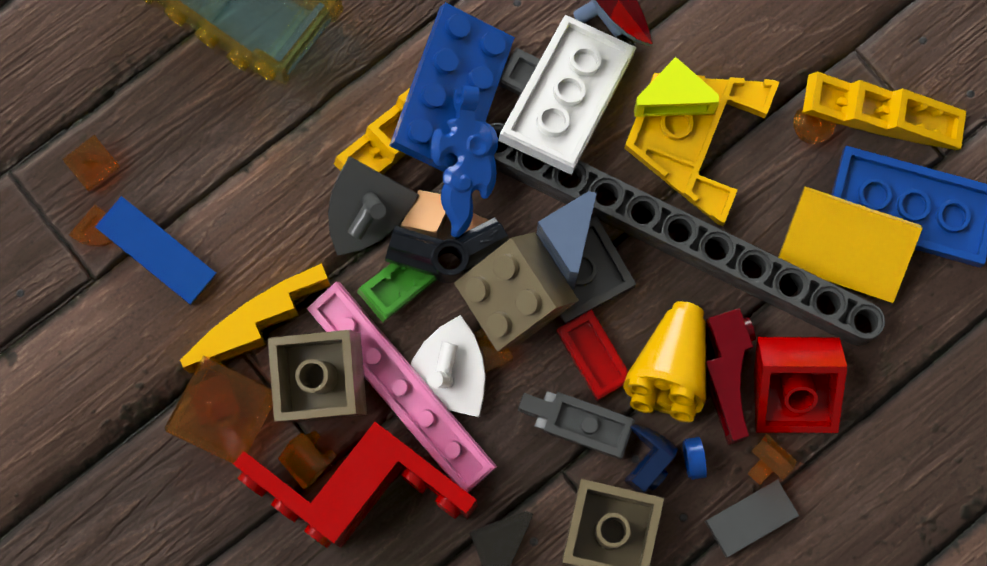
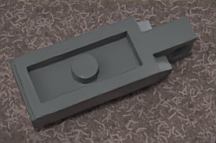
M547 391L544 400L523 393L517 410L537 418L534 427L543 430L544 433L619 460L624 455L632 431L630 426L635 422L633 418L560 392L554 394Z

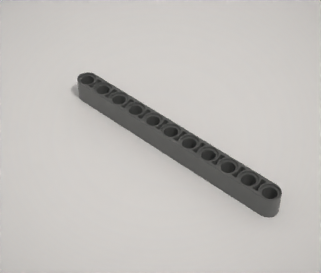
M490 124L496 131L499 139L500 132L505 124ZM509 145L505 151L494 154L497 171L565 204L570 203L588 191L595 193L608 191L612 193L616 198L615 204L602 206L595 199L591 217L597 215L599 221L819 329L840 337V339L857 346L866 345L879 336L884 329L885 316L882 310L875 304L580 160L573 172L578 177L580 184L575 188H565L558 179L560 176L568 173L543 162L544 166L541 169L535 171L528 170L522 162L530 155ZM636 209H645L651 214L652 221L648 224H639L633 220L631 213ZM674 226L682 227L688 233L689 239L684 242H676L668 235V229ZM709 244L719 245L725 253V258L722 260L709 258L705 253V246ZM745 262L757 264L761 269V277L754 279L747 277L742 271V264ZM787 279L794 282L798 289L797 296L789 297L784 295L779 289V281ZM824 297L832 301L835 308L834 314L825 315L821 313L816 305L817 298ZM858 315L866 317L871 323V333L865 334L858 331L854 325V317Z

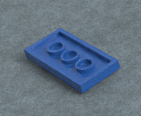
M445 2L438 10L389 146L443 172L456 164V155L449 153L445 156L441 166H435L431 158L433 133L436 129H441L445 134L450 133L447 121L456 118V110L453 103L454 90L462 89L463 85L479 87L480 96L475 112V120L486 121L515 37Z
M844 147L832 196L922 225L923 229L914 250L980 268L985 265L987 258V184L854 147Z

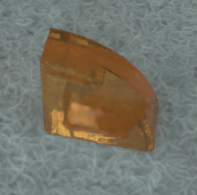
M94 205L69 234L75 241L88 246H105L113 243L95 228L106 214L97 205Z

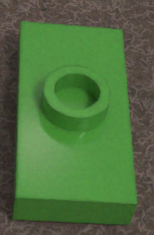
M390 263L363 284L357 293L384 323L437 280L432 275Z

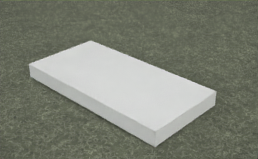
M565 15L500 132L498 141L572 175L637 47Z

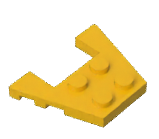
M654 73V74H653V77H652V79H651V82H652L660 73ZM697 75L719 94V104L715 114L636 117L624 149L716 224L723 226L736 196L737 189L699 175L700 168L725 105L728 104L765 118L779 85V82L776 80L764 79L763 82L745 81V78L730 77L729 80L705 78V76Z

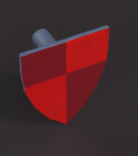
M591 0L574 11L575 19L583 23L598 15L614 37L623 34L637 43L647 46L653 45L647 22L637 0Z

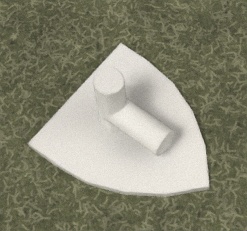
M459 315L440 326L423 342L412 359L411 366L448 410L480 417L486 381L483 354L475 334L463 317Z

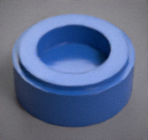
M701 438L684 439L683 456L688 478L691 480L706 478L707 467Z

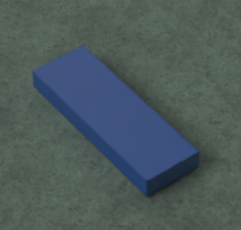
M122 196L95 226L104 236L190 305L217 275L215 271Z

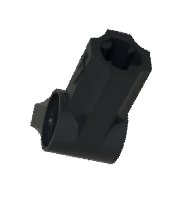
M495 217L463 233L459 237L446 240L395 226L385 261L432 275L442 283H453L509 239L502 224ZM445 253H452L459 259L460 266L453 270H447L439 264L438 257Z

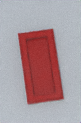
M592 309L556 329L557 335L597 401L623 387L629 371Z

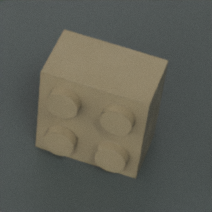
M535 232L510 238L454 282L497 352L523 343L579 301Z
M352 330L268 338L274 422L289 423L367 415L361 333Z
M581 479L577 489L561 565L650 566L664 498Z

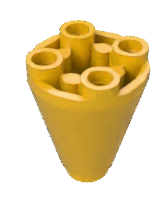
M683 301L674 303L672 309L666 312L627 373L623 385L626 394L631 397L630 406L633 409L643 413H652L656 410L670 414L672 418L681 422L694 421L695 414L702 411L706 400V322L703 318L705 313L699 306Z

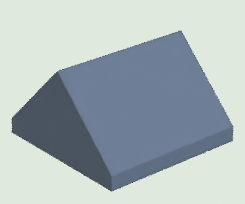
M586 192L538 221L536 234L572 290L575 288L597 194L595 192Z

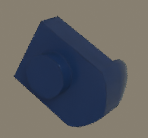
M633 424L630 426L632 431L651 450L624 481L637 492H645L648 488L653 491L667 477L668 472L665 468L675 457L678 448L660 433L644 426Z

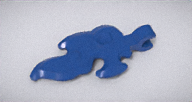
M463 85L462 89L454 90L453 103L456 110V118L447 121L450 133L445 134L441 129H436L431 140V158L435 166H441L445 156L449 153H453L457 157V163L447 168L443 173L444 185L441 190V203L450 220L452 227L451 235L453 237L461 236L471 224L473 217V191H480L481 198L487 199L492 193L496 182L497 170L494 154L498 148V137L490 124L475 120L480 91L479 87Z

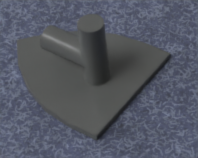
M349 156L333 186L328 208L329 234L337 256L360 251L383 239L394 230L395 226L399 225L409 212L418 194Z

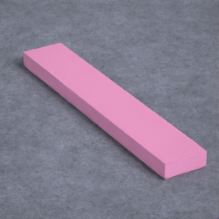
M335 282L306 308L326 332L352 330L361 333L364 377L453 482L469 493L497 468L490 457L446 408L340 282Z

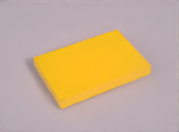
M804 186L778 258L828 282L894 303L923 228L922 225Z

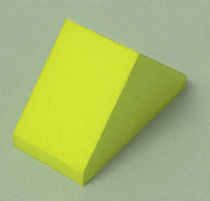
M675 57L637 97L634 117L715 114L719 104V94Z

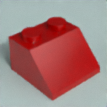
M757 337L754 365L756 433L839 432L847 374V363L840 337Z

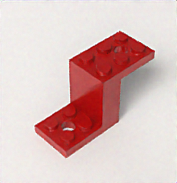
M377 422L371 425L311 503L243 451L233 463L235 467L242 471L237 478L239 481L261 497L266 492H269L275 497L270 504L294 523L301 517L308 523L304 531L327 549L332 542L342 548L402 469L404 470L401 474L403 480L421 494L428 488L438 496L435 499L436 505L454 519L459 514L468 519L478 506L477 499Z

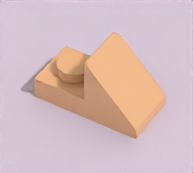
M418 190V197L406 214L401 227L441 240L455 238L451 235L452 227L443 209L441 194ZM473 213L471 224L465 232L488 221V219Z

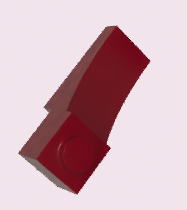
M740 308L709 317L706 321V333L715 359L706 362V383L728 445L744 441L749 436L741 402V369L743 357L753 348L751 341L756 340V335L750 318H743Z

